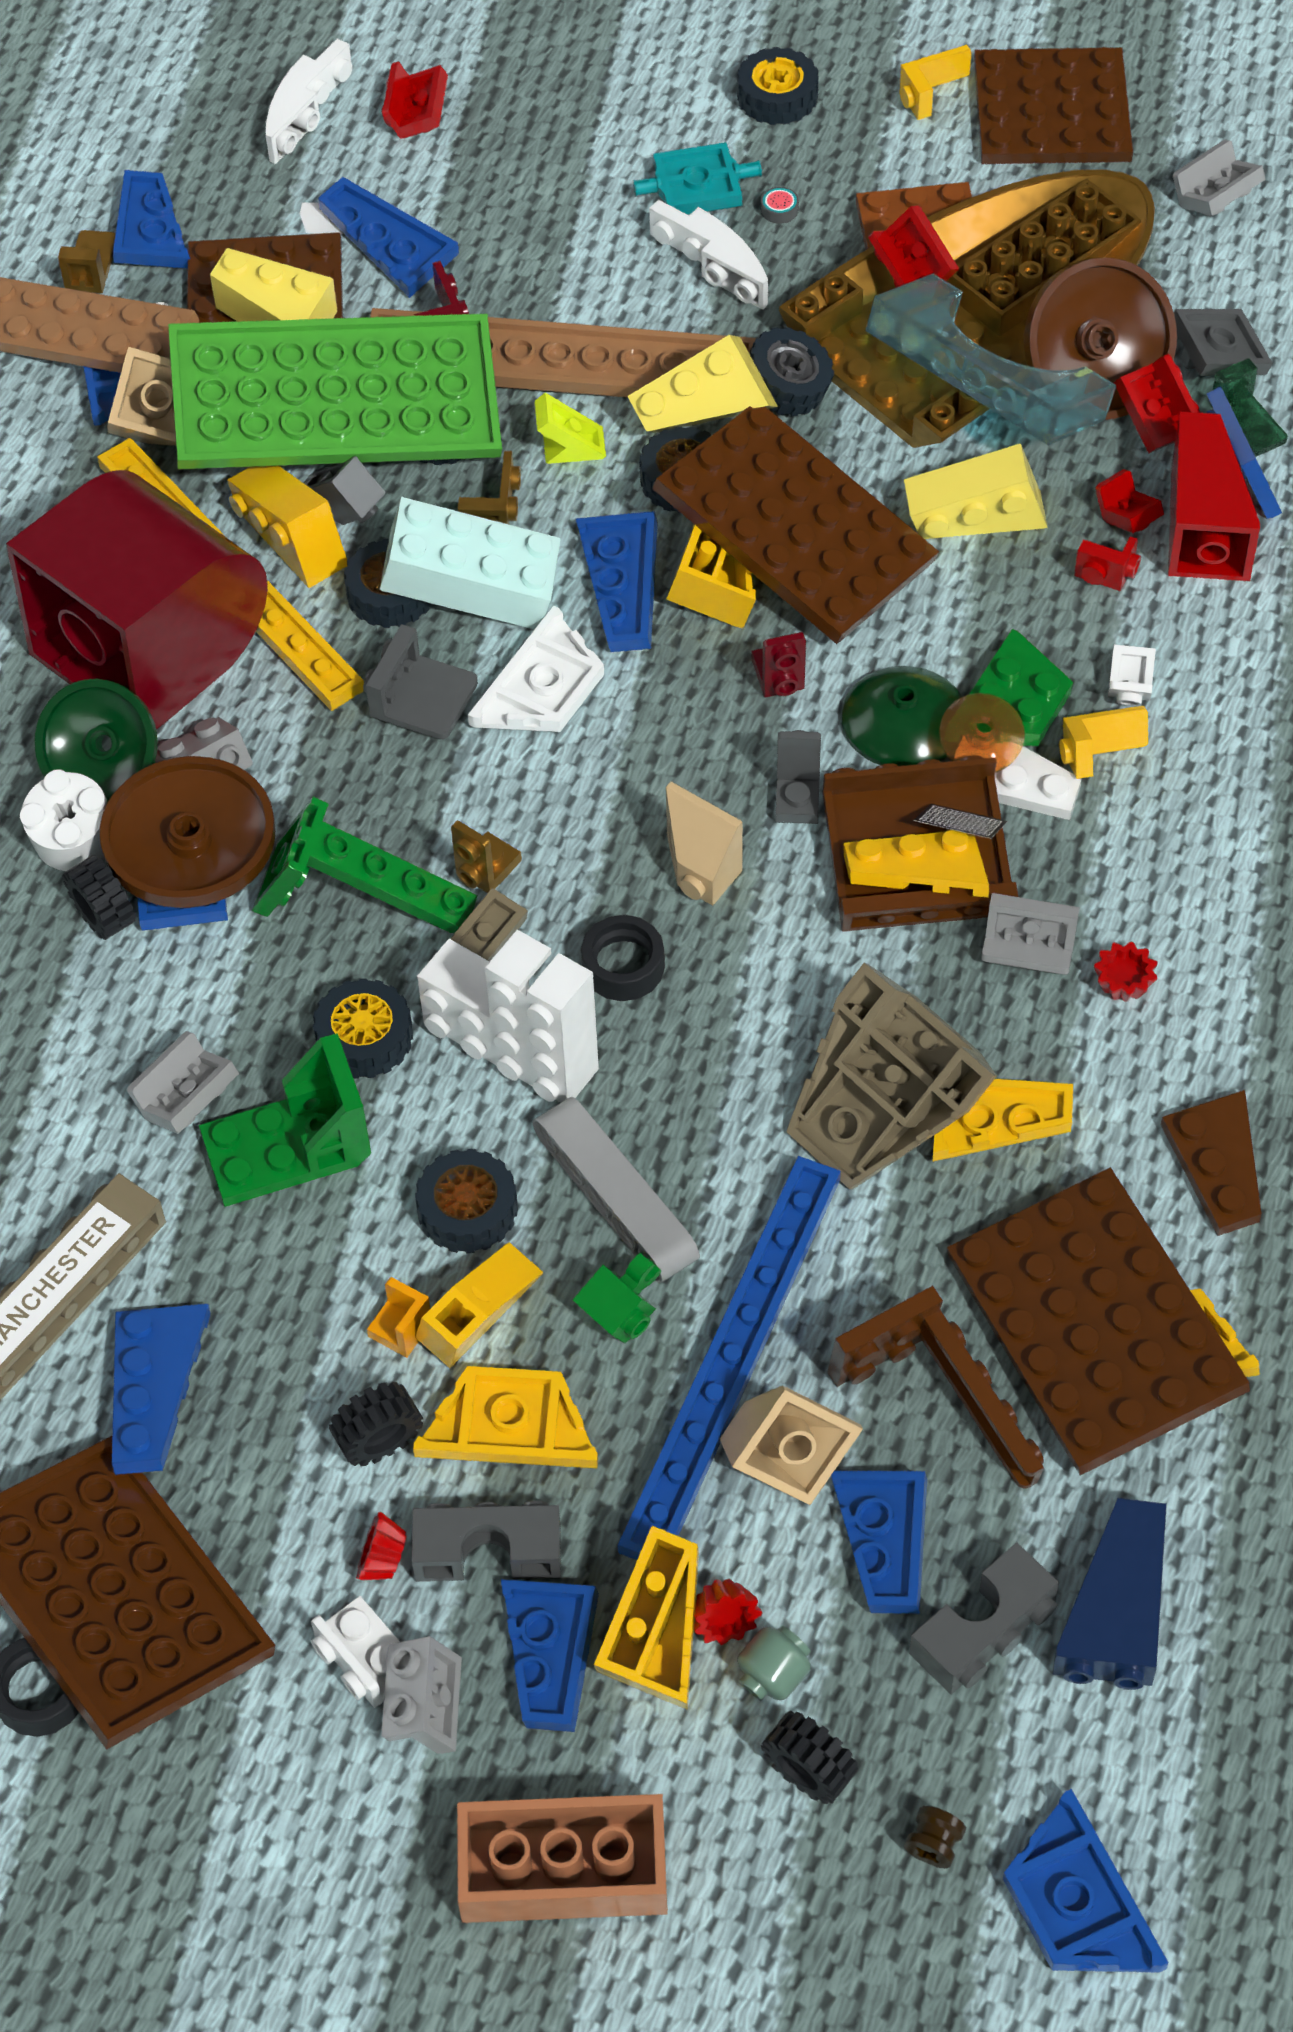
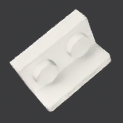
M361 1596L357 1597L326 1622L320 1615L312 1619L311 1624L315 1636L311 1640L313 1648L326 1664L329 1665L335 1661L343 1670L344 1674L341 1676V1680L353 1697L360 1700L365 1696L374 1708L384 1702L388 1647L390 1644L400 1641Z

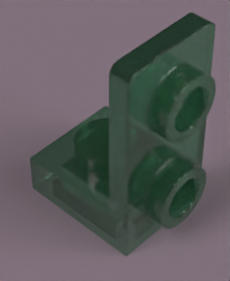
M1247 358L1216 372L1213 390L1220 386L1222 387L1254 455L1259 456L1285 444L1288 435L1253 396L1258 368Z

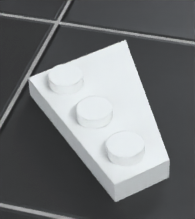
M962 735L954 761H960L962 758L972 755L982 756L983 758L996 757L997 764L994 776L999 803L1070 820L1080 790L1081 778L1076 779L1073 773L1022 745L1015 743H1004L1002 745L985 744V736Z

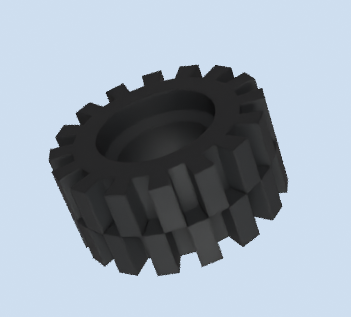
M92 855L62 875V878L65 880L63 881L64 885L69 890L68 894L75 902L74 906L77 911L80 910L84 921L89 923L90 928L96 931L99 938L106 940L136 921V915L132 911L134 908L127 900L128 895L121 889V883L117 878L113 877L111 869L105 866L101 858L98 859L96 855Z
M384 1382L378 1384L376 1390L369 1387L364 1389V1395L358 1397L356 1394L351 1397V1404H343L338 1409L340 1414L333 1415L329 1430L351 1465L356 1466L359 1463L360 1466H367L371 1460L376 1464L382 1460V1456L388 1455L389 1457L395 1454L394 1450L398 1447L404 1449L409 1445L407 1439H415L419 1434L417 1429L422 1428L423 1422L421 1420H423V1417L402 1384L399 1385L397 1382H391L388 1386Z
M788 1711L762 1742L761 1750L765 1752V1758L773 1762L771 1766L776 1772H782L785 1775L783 1778L789 1783L792 1781L801 1792H808L811 1799L815 1801L820 1799L824 1804L829 1802L832 1804L858 1772L857 1761L851 1758L853 1754L849 1749L842 1748L843 1742L838 1737L833 1738L828 1734L830 1730L822 1725L820 1728L814 1719L809 1716L806 1719L800 1712L796 1711L794 1714L792 1711Z

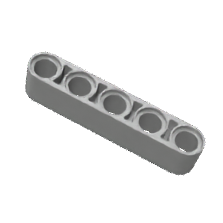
M569 1097L533 1120V1128L539 1140L635 1256L641 1253L662 1270L656 1278L658 1283L666 1281L700 1258L698 1247L688 1231L577 1099Z

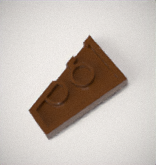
M1245 1090L1163 1116L1161 1127L1217 1236L1259 1223L1262 1213Z

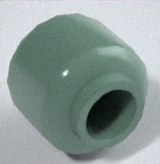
M783 1625L778 1629L764 1627L737 1657L739 1668L744 1673L739 1682L760 1701L766 1695L775 1700H785L809 1674L811 1665L807 1656L811 1653V1650L797 1635Z

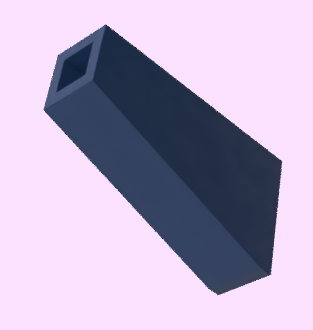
M1117 1498L1057 1645L1052 1675L1063 1676L1066 1681L1075 1684H1088L1093 1679L1112 1681L1115 1686L1126 1690L1140 1689L1144 1685L1152 1686L1157 1668L1166 1503Z

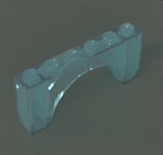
M930 274L875 296L866 332L1048 446L1106 419L1117 385L1086 366L1074 370L1039 369L1015 363L982 348L963 334L954 323L963 291L937 275Z

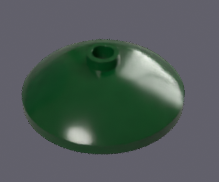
M914 666L887 667L866 675L850 689L842 707V728L851 746L864 758L878 765L896 764L898 766L917 765L922 761L931 759L942 761L959 746V743L946 741L945 738L947 727L965 701L951 682L933 671Z
M103 679L77 681L58 691L41 712L34 739L37 763L44 778L53 770H63L65 772L85 775L100 786L107 802L128 778L155 763L158 747L155 723L144 702L127 687ZM105 736H108L112 743L108 751H105L102 747V740Z

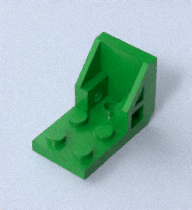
M338 1033L320 1038L282 1079L285 1100L199 1125L224 1207L358 1167L371 1155L364 1107Z

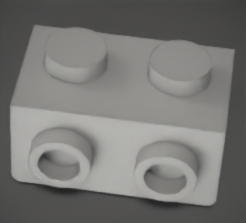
M1230 140L1221 141L1173 174L1180 207L1203 213L1205 216L1221 213L1225 206L1239 197L1248 195L1252 188L1266 180L1262 165L1236 160L1233 144Z
M220 717L205 719L195 725L194 731L183 737L164 741L158 746L155 763L176 757H211L232 763L243 770L251 767L253 763L238 728Z
M992 893L981 959L990 963L1067 975L1070 969L1080 907Z
M185 1031L128 1086L127 1092L145 1120L179 1134L195 1120L196 1116L215 1097L224 1092L226 1086L239 1072L232 1061L205 1051L195 1034Z

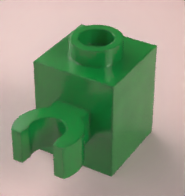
M641 1253L630 1262L622 1277L605 1265H602L574 1297L573 1301L609 1334L625 1344L630 1339L640 1336L648 1327L651 1320L649 1316L656 1308L642 1297L640 1293L656 1280L662 1270Z

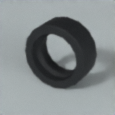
M629 915L610 916L595 923L584 936L581 946L582 966L593 972L594 992L602 997L616 1001L639 999L652 992L661 982L665 969L662 936L652 924L644 919ZM627 941L637 943L648 951L649 960L644 967L635 972L618 974L609 972L599 966L597 956L602 948L615 942Z
M20 1638L4 1648L0 1653V1718L6 1726L18 1734L39 1737L56 1733L72 1723L79 1713L65 1692L54 1704L36 1711L22 1710L15 1706L10 1699L8 1687L11 1678L17 1670L28 1663L41 1660L27 1640Z

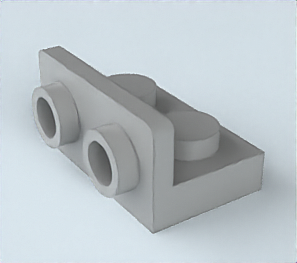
M431 1636L389 1645L381 1733L384 1739L395 1741L414 1738L436 1753L444 1754L456 1751L462 1657Z

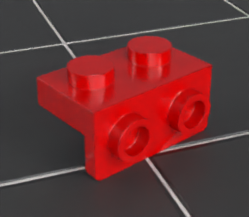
M399 61L391 64L389 78L386 83L387 89L384 105L382 106V116L385 123L393 128L399 138L404 139L419 133H427L439 127L448 74L441 65L408 75Z
M920 205L910 206L886 230L873 231L868 236L874 247L876 257L885 264L892 275L896 289L908 300L929 298L959 270L958 265Z
M1170 354L1161 356L1152 364L1126 374L1113 382L1148 454L1175 442L1180 411L1200 412L1197 403L1192 400L1183 381L1180 368L1174 363Z

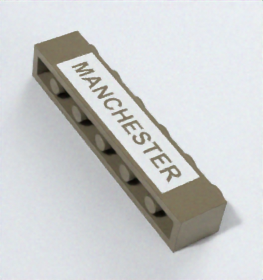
M120 1173L109 1184L100 1186L94 1193L91 1203L78 1216H73L65 1223L60 1235L47 1249L40 1250L33 1257L29 1268L16 1282H10L1 1291L0 1400L166 1224L160 1200Z

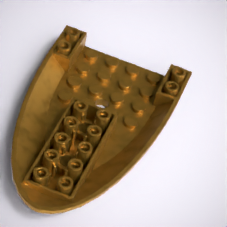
M1104 169L1072 170L1041 175L1011 183L969 198L927 217L959 267V270L929 298L906 299L896 289L892 275L885 264L878 260L872 246L780 305L779 312L788 328L805 332L806 335L811 338L814 337L822 347H825L829 358L833 362L832 370H834V376L831 381L912 448L942 443L1032 378L1024 354L1026 318L1037 293L1055 273L1072 263L1090 258H1116L1138 266L1153 232L1155 211L1153 198L1146 184L1140 179L1122 172ZM938 336H949L953 341L937 342L935 338Z

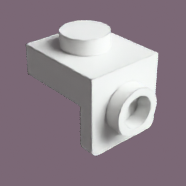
M1114 644L1108 697H1117L1116 703L1127 706H1140L1142 700L1150 701L1156 649Z

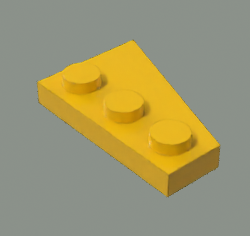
M949 830L946 832L919 835L909 834L901 837L865 839L844 843V859L851 884L904 889L910 883L933 885V892L949 894L950 887L973 889V896L989 898V883L976 838L973 834Z
M994 1079L968 1113L934 1135L932 1162L1071 1132L1073 1084Z

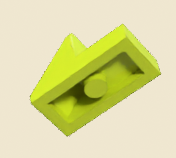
M546 392L534 401L537 431L543 435L546 463L600 460L606 457L604 433L601 425Z

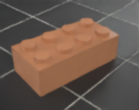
M663 1794L457 1802L458 1906L462 1923L668 1915Z

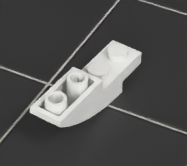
M336 39L316 60L302 55L281 81L270 104L266 120V141L270 162L276 164L285 154L291 153L296 147L297 142L308 131L311 132L317 127L320 120L318 104H323L330 92L340 82H345L351 75L352 63L348 43Z
M658 200L649 208L650 235L659 243L668 244L676 248L693 261H700L702 277L711 285L720 286L735 294L742 302L751 303L762 310L768 306V278L753 251L732 229L699 207L690 215L677 210L661 200Z

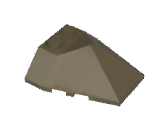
M867 963L861 965L836 998L831 1011L835 1014L826 1038H821L816 1051L820 1054L811 1078H806L786 1131L821 1164L840 1170V1181L851 1190L968 1113L997 1077L980 1051L915 995Z

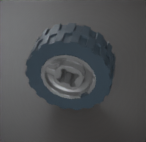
M787 327L784 329L772 328L771 331L761 333L760 337L756 338L749 354L778 406L771 408V410L781 415H805L818 407L827 392L834 376V370H832L833 362L829 358L825 347H822L814 337L811 338L805 332L795 331Z

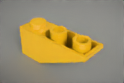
M508 1242L456 1283L421 1318L415 1338L446 1366L451 1368L542 1276L543 1271Z

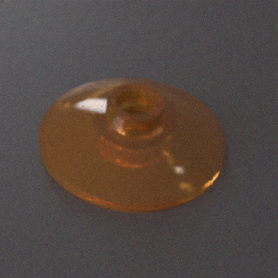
M977 693L964 696L949 706L941 720L939 738L945 754L951 761H960L962 758L972 755L982 756L983 758L996 757V773L1004 770L1017 759L1024 744L1025 732L1019 714L1008 702L994 695ZM985 723L991 727V731L983 733L978 730L977 724Z

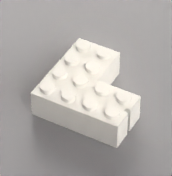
M517 929L493 959L488 961L453 940L448 939L417 975L423 1022L426 1028L438 1038H445L447 1036L459 1043L461 1048L472 1058L481 1059L483 1057L495 1064L498 1070L508 1079L515 1081L519 1078L531 1085L535 1092L546 1101L553 1102L557 1100L561 1103L569 1097L576 1098L599 1069L593 972L558 953L529 987L531 977L551 955V948Z

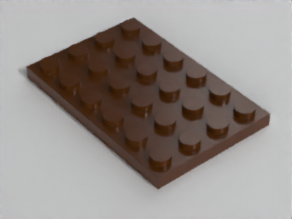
M749 406L656 478L652 488L836 644L842 641L936 560L940 552L767 407L754 409Z
M1111 1167L947 1247L949 1258L1080 1476L1250 1391L1248 1379Z
M113 1435L0 1493V1605L106 1750L274 1656L276 1646L143 1472L114 1474L112 1466Z

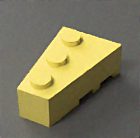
M226 248L210 274L216 308L237 322L333 319L337 313L334 282L331 277Z
M733 335L726 336L627 396L645 430L657 433L665 429H675L674 427H687L712 420L738 416L749 406L754 409L759 407H767L768 409L778 407L741 338Z
M1021 443L904 479L910 517L918 534L924 539L1048 528L1041 492Z

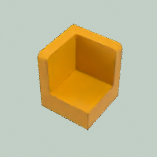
M390 1277L385 1283L387 1302L367 1328V1334L369 1338L407 1358L419 1342L415 1337L421 1318L430 1310L429 1297Z

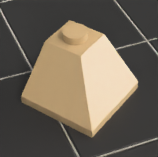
M128 347L108 420V433L148 444L176 446L170 358Z
M670 782L666 786L667 838L677 886L691 899H702L713 906L742 872L743 821L677 784Z
M782 1385L745 1401L720 1437V1441L733 1468L811 1505L863 1428L861 1424Z

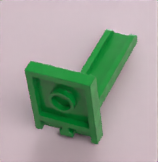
M313 796L276 842L252 911L268 917L278 905L284 907L294 887L299 889L302 886L309 868L312 867L440 929L455 934L473 912L478 895L324 822L323 818L328 803Z

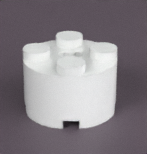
M63 770L49 772L42 781L30 790L20 812L23 827L39 857L47 865L62 871H68L92 855H96L98 859L104 860L100 842V824L108 802L102 789L95 781L82 774L65 772Z

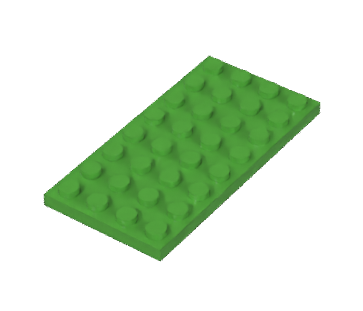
M487 314L168 324L178 469L343 463L353 456H356L361 463L501 457L502 442Z

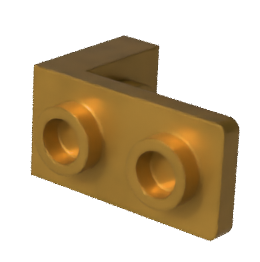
M81 230L75 247L61 246L58 260L65 288L103 293L113 259L115 232Z
M504 451L500 497H459L458 512L508 525L510 521H517L518 497H512L513 490H520L521 468L520 466H513L512 451Z
M458 820L451 826L456 874L461 882L470 888L478 887L486 893L492 888L496 889L522 861L519 850L488 831L481 835Z

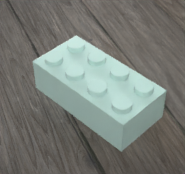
M401 497L391 527L380 590L535 630L545 617L551 602L561 538Z

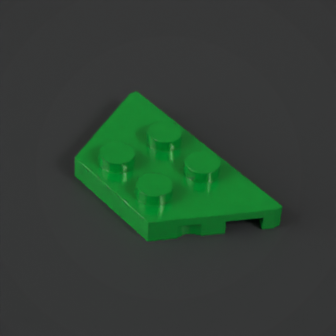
M1012 629L947 727L945 740L959 743L960 735L985 736V744L1002 745L1004 743H1015L1023 746H1039L1071 695L1073 681L1021 633Z

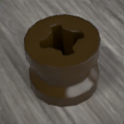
M922 1806L916 1816L918 1824L916 1831L908 1834L904 1848L918 1860L937 1868L947 1869L951 1867L954 1860V1844L963 1839L966 1826L960 1819L945 1810L933 1806Z

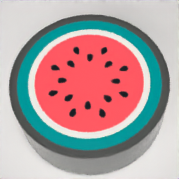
M773 187L763 193L761 197V214L766 220L782 224L792 221L798 215L799 198L793 190L786 187Z

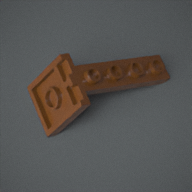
M934 1286L921 1291L835 1338L827 1373L837 1387L849 1380L853 1385L863 1382L875 1373V1366L888 1359L892 1363L905 1359L915 1351V1344L923 1341L1017 1486L1029 1488L1038 1483L1044 1469L1042 1465L1044 1459L1039 1447L1032 1439L1028 1438L1026 1440L1016 1425L1018 1420L1012 1406L1005 1399L999 1400L990 1386L992 1380L988 1370L980 1360L974 1361L964 1347L966 1346V1340L961 1329L954 1321L948 1322L941 1312L943 1300Z

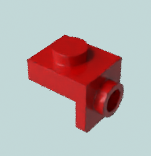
M1122 469L1095 487L1102 519L1106 523L1135 533L1145 530L1151 522L1164 515L1161 500L1135 490L1131 471Z
M1130 536L1122 552L1083 539L1077 551L1074 576L1082 578L1092 585H1103L1121 591L1127 577L1134 579L1140 566L1141 555L1136 554L1138 538Z

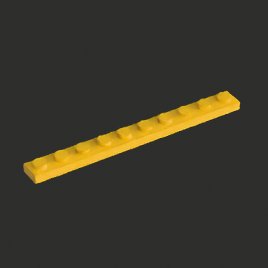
M131 438L97 456L99 467L105 473L125 470L139 475L224 535ZM267 580L266 605L256 629L257 634L331 711L364 691V680Z

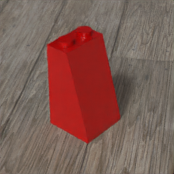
M1180 411L1171 465L1168 576L1250 581L1260 531V521L1221 414Z

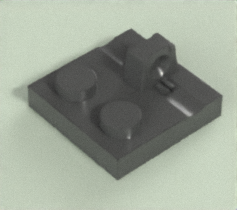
M1175 309L1177 335L1184 346L1180 359L1186 369H1197L1200 376L1216 374L1222 376L1267 375L1273 363L1242 309Z

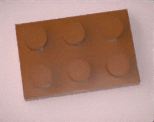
M969 182L856 193V206L866 250L873 246L868 236L873 231L886 230L910 206L920 205L925 215L929 217L941 210L972 198Z

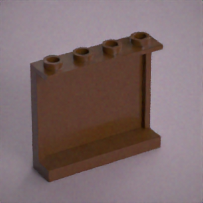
M972 755L964 757L960 761L940 762L939 760L931 759L922 761L917 765L898 766L896 764H882L875 769L867 770L840 768L832 773L824 774L822 794L842 932L988 918L992 893L1018 897L1016 882L1011 881L1003 827L991 839L975 835L989 883V898L973 896V889L950 887L949 894L933 892V885L910 883L904 889L851 884L844 859V843L952 830L914 821L931 803L1001 819L994 776L997 764L996 757L983 758L982 756Z

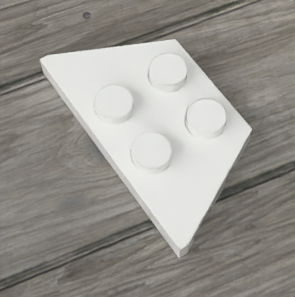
M553 606L468 714L469 725L474 728L561 732L604 676V664L594 651L589 650L585 646V640L578 631H572L563 620L562 611L558 607Z

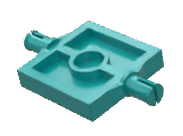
M727 142L654 153L653 166L655 177L633 180L635 196L658 193L664 203L688 215L693 213L698 207L707 212L742 206L740 179L762 177L760 160L738 164L730 155Z

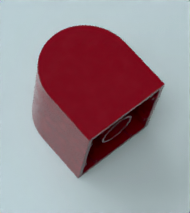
M111 471L89 480L6 543L29 654L68 684L86 679H103L127 687L147 706L154 720L156 730L232 667L255 634L266 605L268 591L267 576L264 567L255 557L139 475L130 471Z

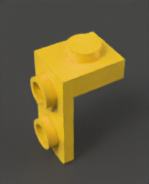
M960 46L901 64L900 98L903 106L906 109L910 108L918 120L932 116V87L970 75L971 49L969 46Z
M1145 706L1063 718V739L1059 741L1060 755L1063 764L1070 765L1076 779L1093 776L1094 754L1148 745V711Z

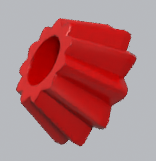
M1114 942L1110 951L1101 950L1099 952L1101 961L1094 964V969L1098 975V983L1105 993H1111L1113 1000L1121 998L1123 1001L1128 1002L1130 998L1139 999L1157 980L1154 970L1158 962L1148 958L1149 949H1137L1134 942H1129L1124 947Z
M378 1512L377 1516L374 1517L371 1528L368 1530L357 1567L356 1578L359 1580L392 1579L401 1560L407 1537L406 1531L382 1512Z
M730 1578L723 1582L716 1579L712 1585L703 1586V1592L696 1595L694 1633L703 1635L704 1643L717 1640L720 1645L726 1644L730 1639H743L745 1631L757 1628L754 1620L763 1614L762 1610L757 1606V1597L740 1583H734Z

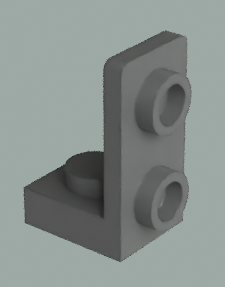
M803 730L778 732L775 823L818 824L821 734L818 732H806Z

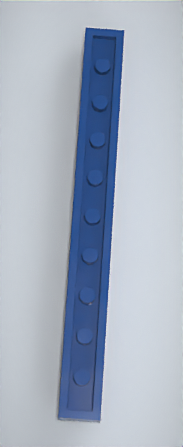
M801 1156L797 1157L618 1543L619 1554L638 1560L651 1526L679 1536L720 1446V1437L730 1424L840 1182V1170Z

